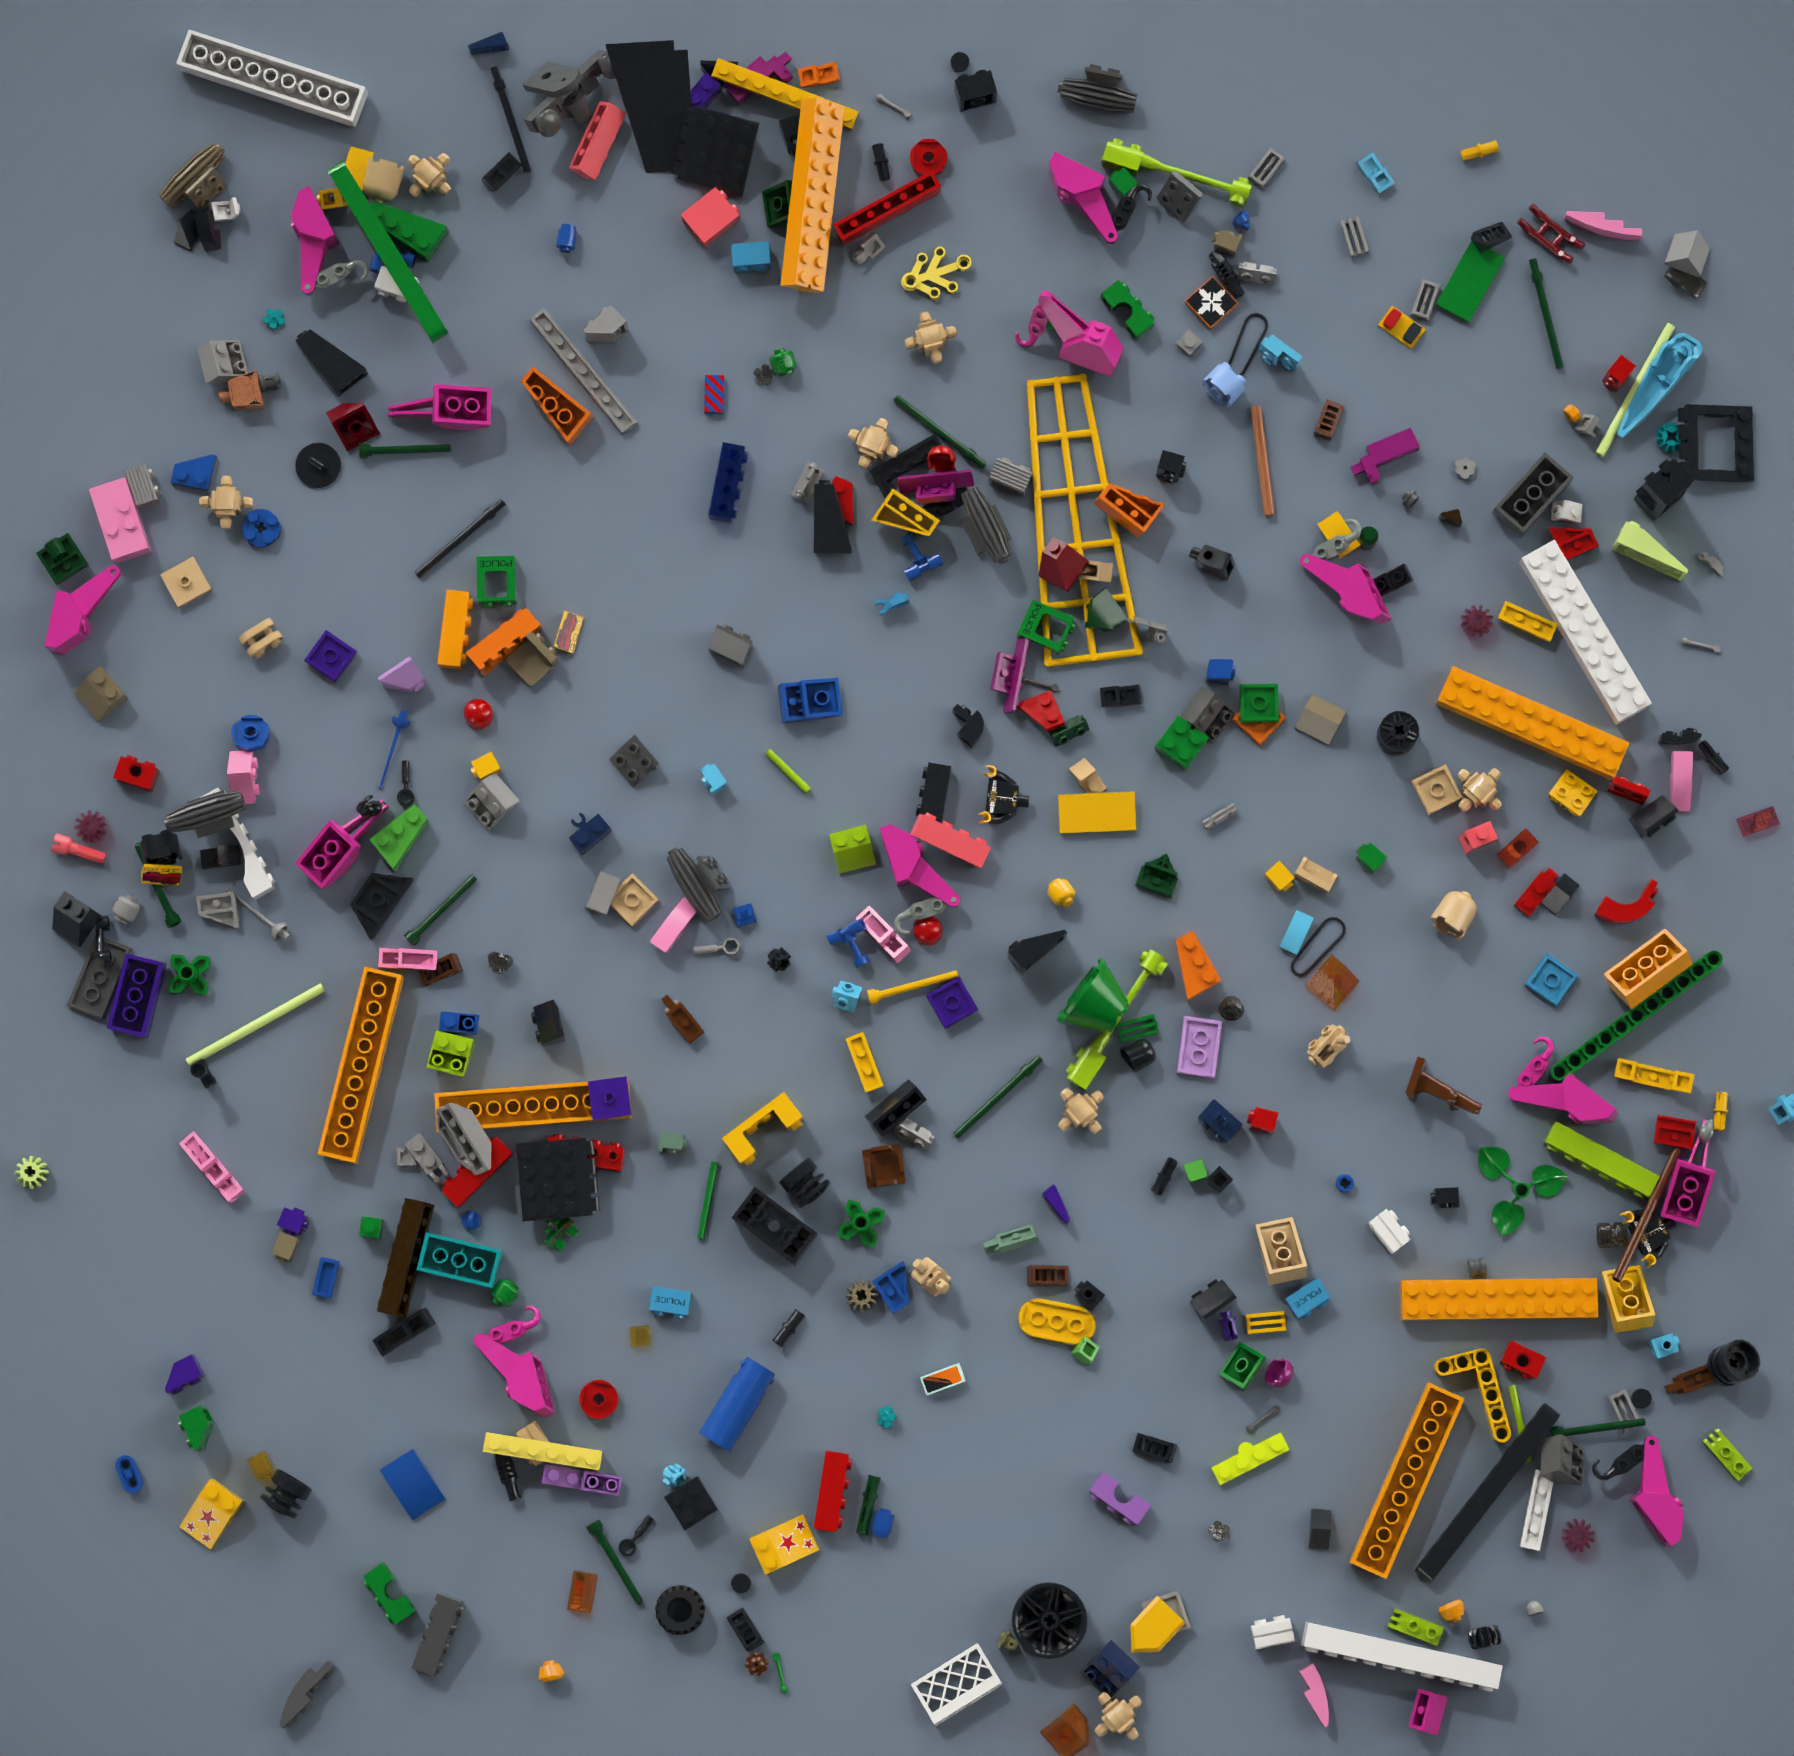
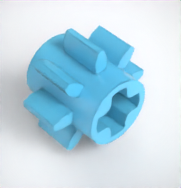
M677 1463L674 1466L669 1465L663 1471L664 1479L662 1482L671 1489H674L675 1486L681 1487L686 1481L685 1473L687 1471Z

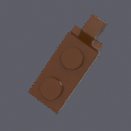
M668 995L661 999L667 1006L664 1009L666 1015L689 1044L705 1033L678 1000L673 1002Z
M1706 1364L1676 1375V1377L1672 1378L1674 1383L1668 1384L1664 1388L1666 1393L1677 1390L1679 1395L1715 1383L1716 1381L1712 1379Z

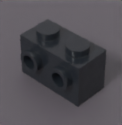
M1163 450L1156 476L1163 478V481L1168 483L1178 482L1179 477L1183 478L1187 465L1184 462L1185 456Z

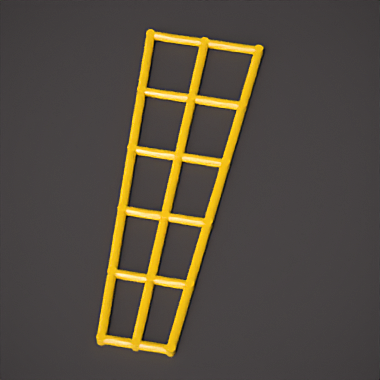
M1082 373L1079 375L1028 380L1027 397L1038 571L1040 569L1042 551L1045 549L1042 498L1068 495L1074 543L1068 545L1083 557L1084 549L1114 547L1123 594L1111 596L1116 602L1125 601L1128 619L1133 620L1135 612L1116 521L1107 514L1112 539L1082 542L1076 494L1102 491L1108 485L1087 375ZM1080 382L1089 429L1067 432L1061 384ZM1054 385L1060 433L1037 435L1035 387ZM1091 436L1101 484L1075 487L1068 439ZM1061 440L1067 488L1041 491L1038 443ZM1039 577L1040 603L1054 609L1083 606L1085 622H1087L1088 618L1086 604H1089L1093 597L1089 598L1087 579H1079L1082 599L1048 603L1047 581ZM1044 614L1041 617L1043 637L1050 639L1049 615ZM1129 621L1134 649L1097 653L1094 629L1086 628L1088 655L1052 659L1051 650L1043 647L1044 665L1049 668L1052 666L1141 656L1143 650L1137 623Z

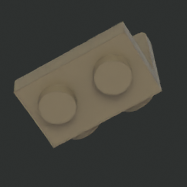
M531 631L526 635L527 640L507 658V663L532 687L555 667L559 661L556 658L558 655L551 646L547 648L543 644L545 640L539 633L535 635Z

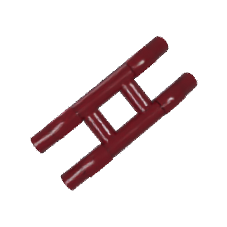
M1533 203L1528 209L1543 223L1536 231L1523 218H1520L1517 224L1526 234L1552 252L1554 256L1571 264L1574 258L1558 246L1565 239L1572 246L1582 250L1585 247V243L1564 230ZM1549 228L1558 234L1552 243L1543 236Z

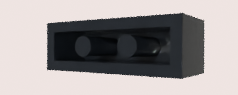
M928 762V767H924L922 778L925 779V785L920 787L919 797H922V803L917 805L916 816L929 813L937 817L936 821L942 823L951 766Z
M908 1079L864 1117L874 1130L884 1137L927 1099L917 1086Z

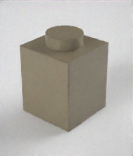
M280 1232L272 1250V1254L276 1255L275 1259L284 1263L287 1260L292 1261L301 1239Z

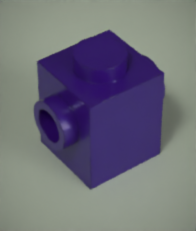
M284 1207L277 1225L285 1228L284 1233L295 1236L296 1233L301 1235L302 1232L306 1231L309 1221H307L308 1217L304 1215L305 1211L295 1207L293 1210Z

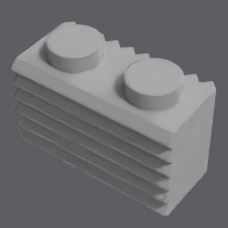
M1005 457L1002 460L997 458L988 482L1024 496L1032 478L1030 468L1024 465L1019 467L1013 465V461Z
M146 464L124 471L137 509L160 502L158 497L161 496L158 485L154 486L152 479H155L152 468H148Z

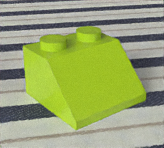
M866 824L829 834L839 874L876 865Z

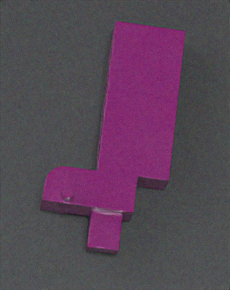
M786 51L778 58L773 56L767 62L760 56L746 67V69L770 78L776 75L783 83H788L793 79L792 73L785 67L792 60ZM729 83L724 86L725 91L738 105L753 94Z
M1408 428L1366 446L1368 455L1360 458V463L1350 466L1354 476L1364 472L1370 486L1375 485L1379 482L1380 478L1378 467L1419 451L1420 446L1412 429Z

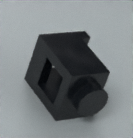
M1219 1166L1206 1181L1219 1195L1233 1179Z
M1458 1187L1433 1189V1193H1430L1431 1205H1439V1208H1451V1204H1453L1454 1208L1460 1207Z
M1081 1281L1074 1289L1077 1292L1075 1297L1092 1311L1105 1296L1103 1292L1089 1281L1085 1283ZM1090 1290L1092 1296L1090 1298L1086 1297L1085 1291Z

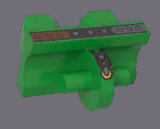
M569 1217L564 1218L562 1221L557 1218L553 1222L547 1219L545 1222L549 1226L544 1232L549 1235L543 1241L550 1248L553 1247L560 1252L566 1245L560 1237L566 1233L570 1238H573L579 1231Z

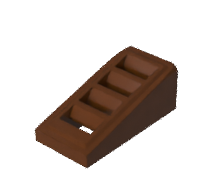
M1327 399L1313 434L1331 441L1344 405ZM1328 405L1339 409L1338 412L1327 409ZM1327 412L1329 414L1335 415L1336 418L1334 419L1332 417L1326 416L1325 413ZM1326 419L1328 421L1333 422V425L1325 423L1322 420ZM1320 425L1330 428L1331 431L1320 428Z
M450 953L437 960L436 966L440 974L439 976L436 970H430L433 977L430 979L427 970H419L424 985L429 986L462 972L463 968L457 954ZM443 963H444V965H445V967H446L447 972H445L444 969H443V966H442Z
M1027 1266V1285L1068 1286V1266ZM1035 1270H1037V1281H1035ZM1042 1270H1045V1281H1042ZM1050 1270H1053V1281H1050ZM1058 1270H1061V1281H1058Z

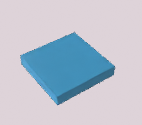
M1547 953L1524 985L1557 1007L1579 975Z

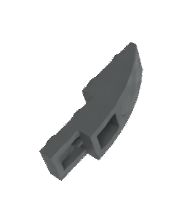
M328 1660L316 1673L312 1669H308L299 1679L284 1706L280 1721L282 1728L286 1726L290 1728L298 1720L296 1716L300 1712L304 1714L312 1706L310 1702L313 1698L308 1693L311 1692L313 1694L321 1686L319 1682L323 1678L327 1680L335 1672L333 1668L336 1665L331 1660Z

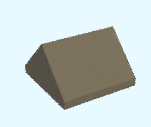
M1312 694L1295 728L1329 745L1346 711Z

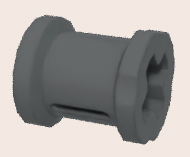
M278 372L268 376L259 375L262 392L271 388L281 389Z

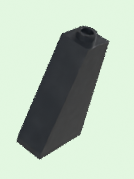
M311 329L303 331L297 336L298 339L295 341L299 348L338 397L368 375L363 365Z
M819 480V483L814 484V553H852V546L835 485L830 483V480Z

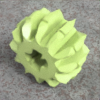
M30 1156L29 1162L26 1158H22L24 1165L19 1163L16 1165L21 1168L20 1171H15L16 1175H21L16 1179L17 1182L23 1181V1187H27L29 1184L30 1189H34L35 1184L41 1187L40 1180L45 1182L47 1180L43 1177V1174L49 1173L48 1170H43L47 1164L41 1163V1158L39 1157L35 1160L34 1156ZM30 1168L36 1171L35 1175L32 1174L33 1177L28 1175V1171H31Z

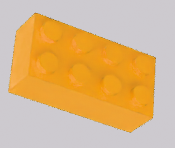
M1664 929L1605 972L1604 976L1609 987L1630 1009H1633L1693 963L1688 951Z

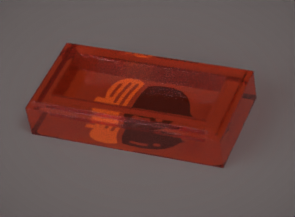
M1524 829L1497 855L1511 868L1539 842L1527 829Z

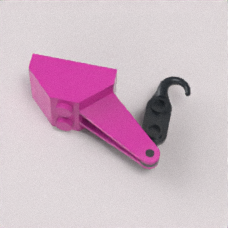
M1055 151L1049 161V175L1059 200L1066 204H1076L1107 244H1114L1117 241V232L1126 227L1135 210L1136 195L1139 191H1146L1148 194L1147 200L1151 201V189L1147 185L1138 184L1119 201L1111 217L1101 193L1104 188V175Z
M368 795L356 807V811L360 815L342 827L334 820H330L295 864L321 889L329 887L343 876L356 861L361 847L358 842L389 809V806L383 800L368 802L373 798V795ZM367 821L352 837L349 835Z
M1647 1436L1642 1445L1635 1444L1613 1461L1606 1473H1600L1597 1470V1465L1600 1462L1599 1459L1593 1463L1592 1472L1594 1476L1600 1480H1609L1614 1476L1629 1472L1642 1462L1640 1492H1637L1629 1500L1665 1546L1672 1547L1681 1540L1684 1511L1681 1507L1683 1504L1677 1497H1673L1669 1493L1657 1437Z

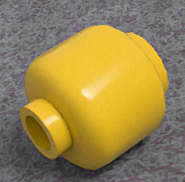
M1058 878L1048 885L1047 895L1056 907H1068L1074 902L1073 898L1076 892L1066 879Z

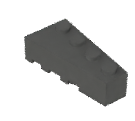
M443 1593L436 1595L437 1605H434L429 1615L430 1624L428 1623L425 1627L422 1637L424 1640L419 1645L412 1665V1669L431 1676H436L443 1668L444 1662L441 1661L444 1654L447 1655L450 1649L449 1638L451 1635L454 1636L458 1626L455 1624L457 1616L461 1617L465 1607L462 1606V1600Z

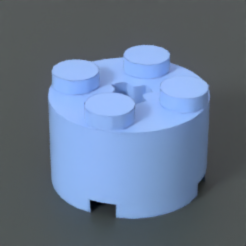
M1226 362L1218 364L1202 380L1203 387L1205 385L1208 387L1206 391L1208 395L1220 405L1227 404L1226 407H1230L1245 391L1244 384L1246 380L1241 375H1236L1232 371L1231 366Z

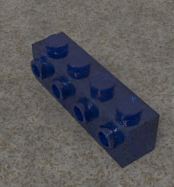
M722 443L708 514L711 520L732 523V518L737 516L738 507H735L736 500H740L741 489H739V483L744 480L745 471L742 468L743 463L747 464L749 454L746 452L745 446Z

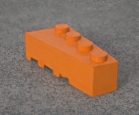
M532 366L521 382L566 442L572 445L594 415Z
M527 608L524 610L520 609L513 615V618L502 623L497 630L468 650L466 654L479 672L486 676L527 640L526 635L532 631L536 634L542 629V626Z

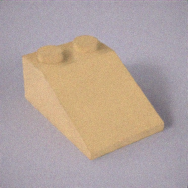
M1293 1217L1256 1224V1234L1269 1286L1307 1278V1264Z

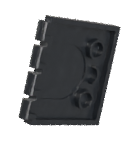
M694 106L693 109L686 108L683 121L690 124H682L679 137L680 140L686 142H678L675 157L681 159V161L674 160L671 173L678 175L677 179L712 189L716 187L719 191L722 190L723 192L742 197L760 123L699 106Z
M586 1138L516 1144L523 1222L593 1215V1211H600L599 1197L591 1198V1194L598 1193L597 1178L589 1177V1174H597L595 1158L588 1159V1155L595 1154L594 1141H586Z

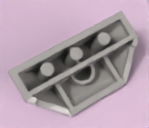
M454 1103L437 1108V1129L455 1159L465 1168L471 1170L474 1175L490 1170L491 1141L472 1110Z

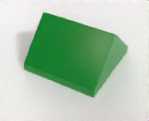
M1239 1342L1219 1372V1375L1245 1391L1267 1357Z

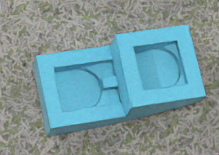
M1373 152L1356 163L1378 193H1381L1395 183Z
M1296 910L1279 947L1297 955L1314 917Z

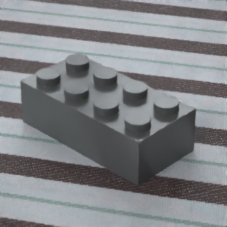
M1544 453L1498 503L1492 513L1517 535L1522 537L1569 485L1573 476L1547 453Z

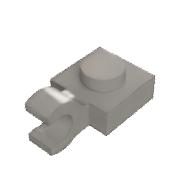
M872 232L859 244L862 249L853 252L851 257L860 265L867 257L873 259L885 248V245L877 234Z

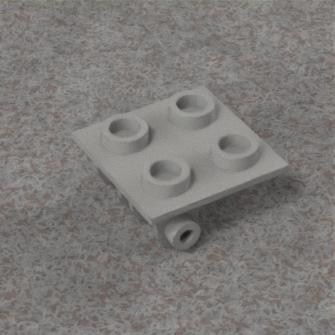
M1134 617L1133 620L1127 619V621L1148 626L1147 638L1153 642L1162 643L1166 638L1167 632L1172 633L1171 630L1167 629V625L1152 622L1150 625L1149 620Z

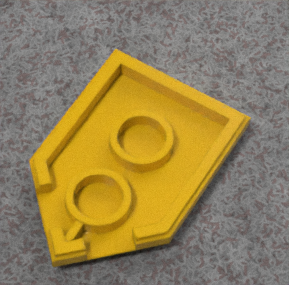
M1156 1596L1130 1624L1131 1653L1160 1652L1186 1622Z

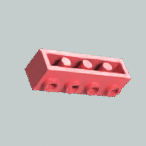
M599 101L569 169L584 179L596 180L604 160L608 156L610 147L616 139L617 132L623 124L626 113L610 102Z
M929 813L925 815L919 814L910 833L911 835L975 867L982 868L991 849L990 846L986 845L987 841L979 837L975 840L969 837V832L962 829L958 832L952 829L954 825L946 821L940 823L936 821L937 817Z

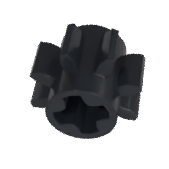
M783 947L780 950L774 948L767 955L769 959L767 964L775 972L778 970L785 971L791 964L789 961L791 955Z

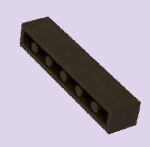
M405 1198L400 1221L397 1225L396 1237L392 1245L390 1260L387 1265L386 1276L383 1281L381 1296L378 1301L377 1312L402 1318L407 1317L418 1273L417 1266L435 1205Z

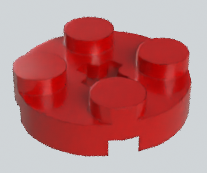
M923 139L913 146L910 152V164L914 172L921 176L930 171L935 176L943 172L947 164V152L940 142L935 139ZM931 154V157H934V159L927 162L923 157Z
M604 1380L591 1381L582 1388L579 1396L582 1410L589 1417L595 1419H603L610 1416L616 1410L619 1401L616 1388ZM598 1394H602V1398H604V1402H601L600 1405H596L594 1397H597Z

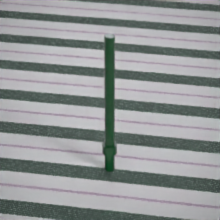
M1534 258L1529 260L1532 271L1531 279L1532 283H1535L1556 369L1564 366L1542 283L1544 280L1543 275L1539 271L1537 259Z
M899 395L895 397L894 402L956 448L969 462H974L982 469L987 465L984 460L976 455L974 450L965 447Z
M1037 1055L1029 1064L1020 1068L1021 1071L953 1134L959 1139L1025 1077L1028 1078L1033 1073L1032 1070L1043 1059Z

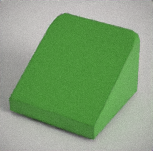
M1202 1159L1183 1165L1189 1183L1208 1177Z
M1084 1336L1073 1349L1071 1355L1082 1364L1087 1365L1093 1362L1100 1347Z

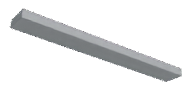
M545 308L529 319L622 435L638 424Z

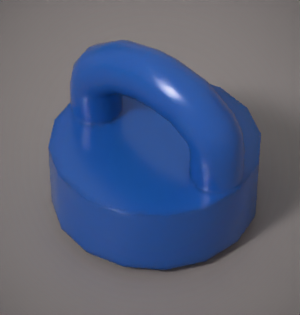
M1243 210L1233 219L1232 224L1236 228L1242 226L1245 229H1249L1250 223L1247 219L1250 215Z
M469 1210L463 1214L461 1222L465 1228L474 1230L480 1226L481 1217L477 1212Z

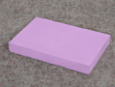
M1184 1016L1176 1074L1215 1079L1222 1021Z

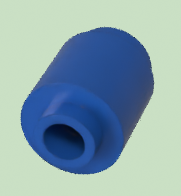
M561 224L556 247L559 248L560 252L570 253V251L575 250L576 226Z
M880 1508L879 1511H875L872 1535L888 1538V1534H891L894 1520L891 1510Z

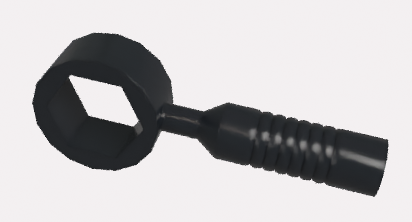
M407 760L402 761V783L404 784V789L397 794L398 802L404 807L411 806L415 801L413 792L408 789L410 776L409 761ZM405 792L411 794V801L406 804L401 802V795Z
M646 1516L636 1529L632 1539H624L620 1542L619 1551L622 1555L631 1556L635 1553L637 1547L635 1540L641 1537L654 1519L651 1516ZM625 1541L632 1542L634 1547L630 1554L624 1553L621 1548Z

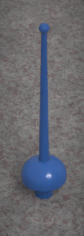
M401 710L399 717H392V723L397 729L379 789L383 787L382 784L400 730L410 726L411 722L406 720L407 711Z

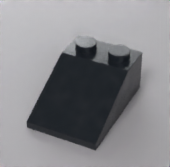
M1066 930L1023 939L1020 942L1016 940L1008 947L1007 957L1023 974L1067 937Z

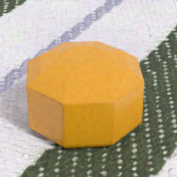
M1569 404L1563 410L1565 417L1570 422L1575 424L1580 420L1581 414L1575 406Z

